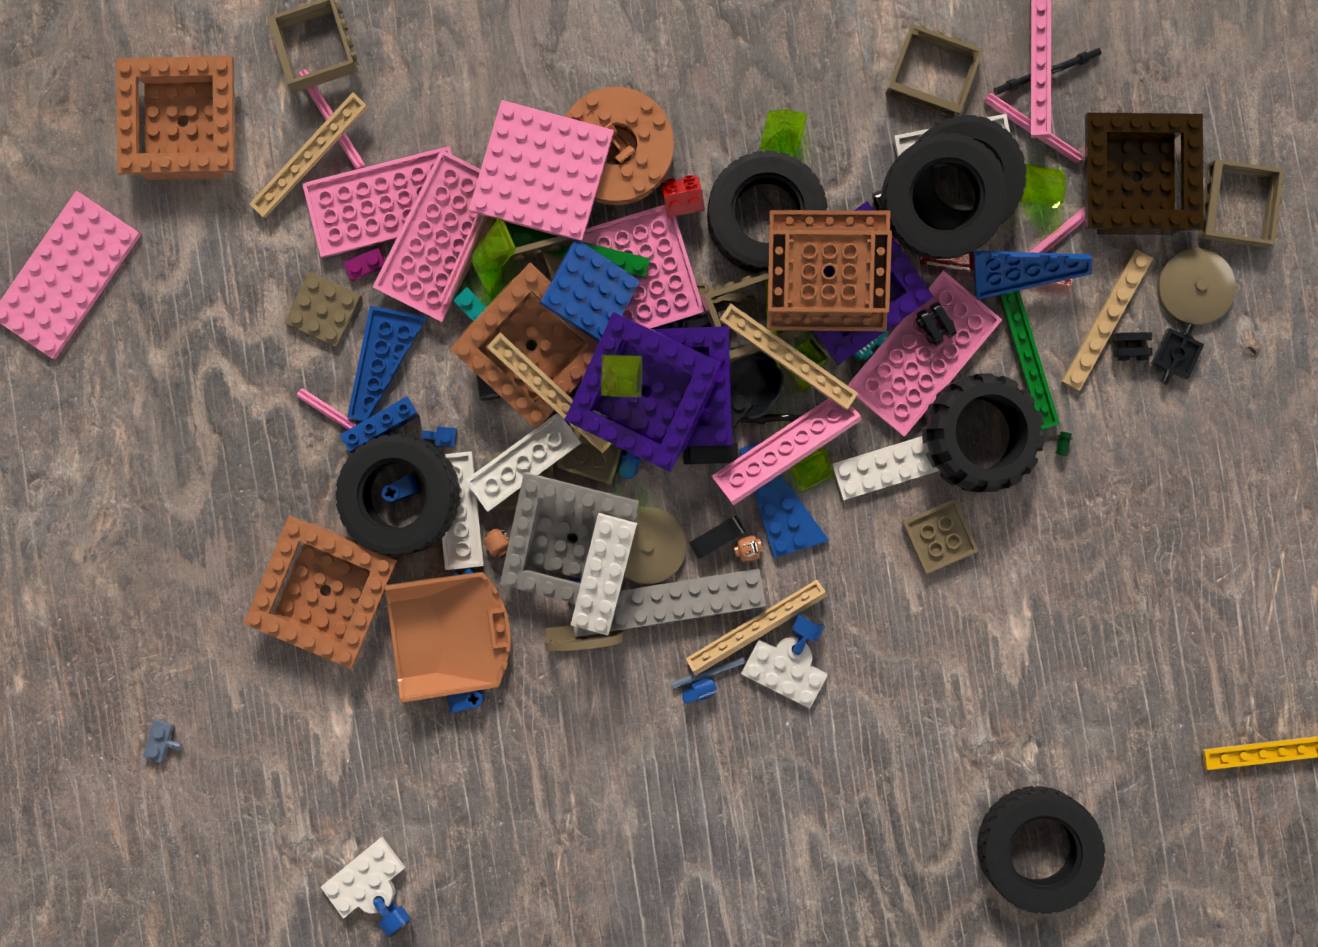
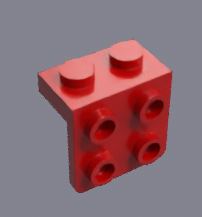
M687 175L683 179L678 180L670 178L661 183L667 217L705 211L702 187L697 176Z

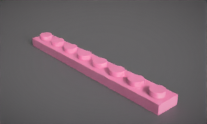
M1031 0V138L1051 137V0Z

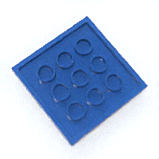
M575 239L539 304L599 342L612 312L623 315L640 280L583 242Z

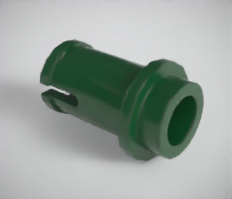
M1060 431V435L1057 436L1059 440L1055 454L1068 456L1070 441L1073 440L1072 433Z

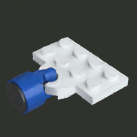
M799 613L792 626V629L796 632L795 636L792 638L786 637L776 647L758 639L741 674L810 709L827 677V673L811 665L812 653L807 643L809 639L818 642L825 628L824 623L807 613Z
M383 837L378 839L321 886V889L342 918L348 916L357 907L370 914L380 913L384 919L378 923V926L387 938H391L411 922V917L401 905L397 908L393 902L395 887L391 879L405 869V866Z

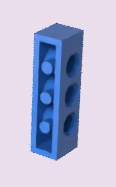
M408 396L340 434V437L352 454L359 446L366 444L367 441L388 435L419 417V414Z

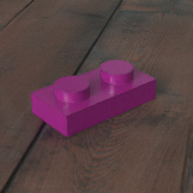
M376 248L343 263L350 279L354 281L382 269L385 260L380 248Z

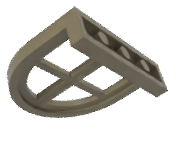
M574 626L545 628L546 641L544 644L546 651L583 650L622 643L624 635L622 630L610 632L609 635L597 634L576 638Z

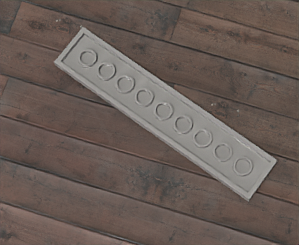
M746 570L620 591L610 632L764 608L766 603L760 570ZM570 603V604H571L572 617H573V613H574V609H575V605H576V604ZM574 626L576 638L600 634Z

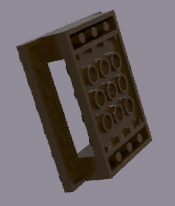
M1087 112L1085 114V229L1097 230V234L1173 235L1181 230L1204 229L1203 114ZM1181 135V209H1175V138ZM1132 173H1137L1139 175V182H1134L1132 180Z

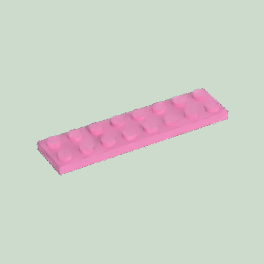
M828 398L713 474L712 478L731 504L735 505L862 420L861 416L851 405L845 410Z

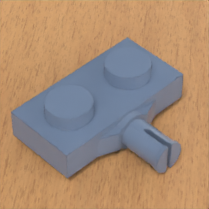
M158 719L153 720L143 758L161 763L164 762L166 752L169 749L181 750L182 743L172 741L174 724Z

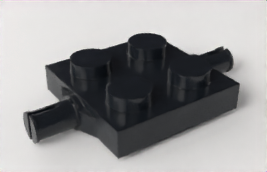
M1187 323L1184 332H1177L1171 328L1166 330L1151 364L1165 371L1160 381L1161 383L1169 385L1172 375L1189 379L1204 346L1203 343L1191 336L1196 325Z

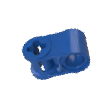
M414 473L386 485L382 490V496L386 501L396 502L421 492V488ZM390 489L396 490L394 498L388 496Z
M477 690L447 695L449 712H459L478 707L485 701V692ZM475 695V697H479V700L476 701L471 697Z

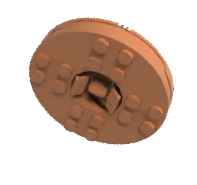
M606 87L583 96L567 112L565 116L567 118L614 130L595 202L606 205L631 204L649 196V193H652V190L655 191V188H658L664 181L673 159V132L666 114L650 97L626 87Z

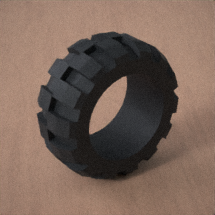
M992 373L975 374L957 379L956 382L946 385L936 394L935 402L929 404L924 416L927 420L926 428L922 429L923 443H927L929 453L926 456L932 468L937 467L941 472L940 477L950 485H957L964 491L975 493L998 492V490L1008 489L1021 482L1022 476L1030 474L1038 463V459L1035 456L1037 451H1043L1045 439L1044 435H1040L1039 425H1044L1041 411L1034 410L1032 404L1035 402V399L1026 389L1020 390L1017 387L1016 381L1005 376L997 377ZM973 399H982L995 405L1004 415L1009 427L1007 450L1000 461L988 469L981 468L970 462L961 452L956 439L958 417L963 408Z

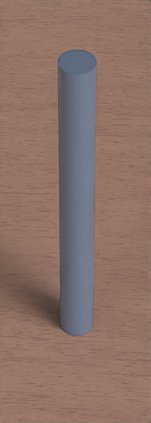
M740 657L707 669L696 676L693 674L671 682L672 688L674 690L744 665V658Z

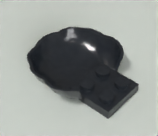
M739 345L737 347L730 348V351L745 345ZM762 351L730 361L732 429L742 418H759L766 415L773 403L782 394L784 375L781 369L777 367L775 360Z

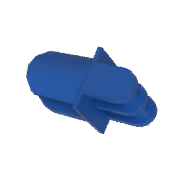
M628 451L626 456L621 455L620 475L625 479L634 478L638 472L640 459Z
M711 678L692 683L693 688L684 691L682 699L686 703L698 699L699 703H701V701L716 694V683Z

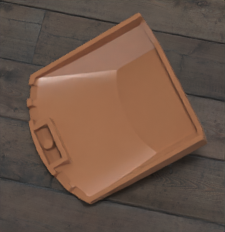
M483 572L384 586L400 703L499 686L508 664L511 639L510 625L504 603L496 587Z

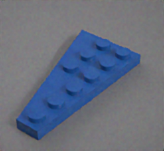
M973 251L975 296L978 300L1092 274L1093 259L1090 254Z
M370 305L347 418L365 421L371 417L428 317Z
M759 443L740 448L741 456L759 445ZM781 474L753 492L774 558L829 541Z

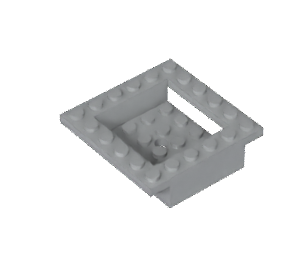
M525 472L523 474L500 585L576 604L581 583L526 570L525 567L529 565L582 579L598 514L601 513L636 523L639 501ZM575 533L578 536V541H570L568 534Z

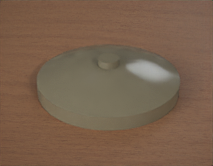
M1200 248L1188 249L1170 258L1162 267L1157 280V294L1163 309L1173 319L1183 324L1203 325L1217 320L1230 308L1236 292L1235 277L1229 264L1215 252Z
M653 507L638 508L637 527L624 576L638 583L654 584L668 579L679 569L686 553V538L679 522L669 513Z

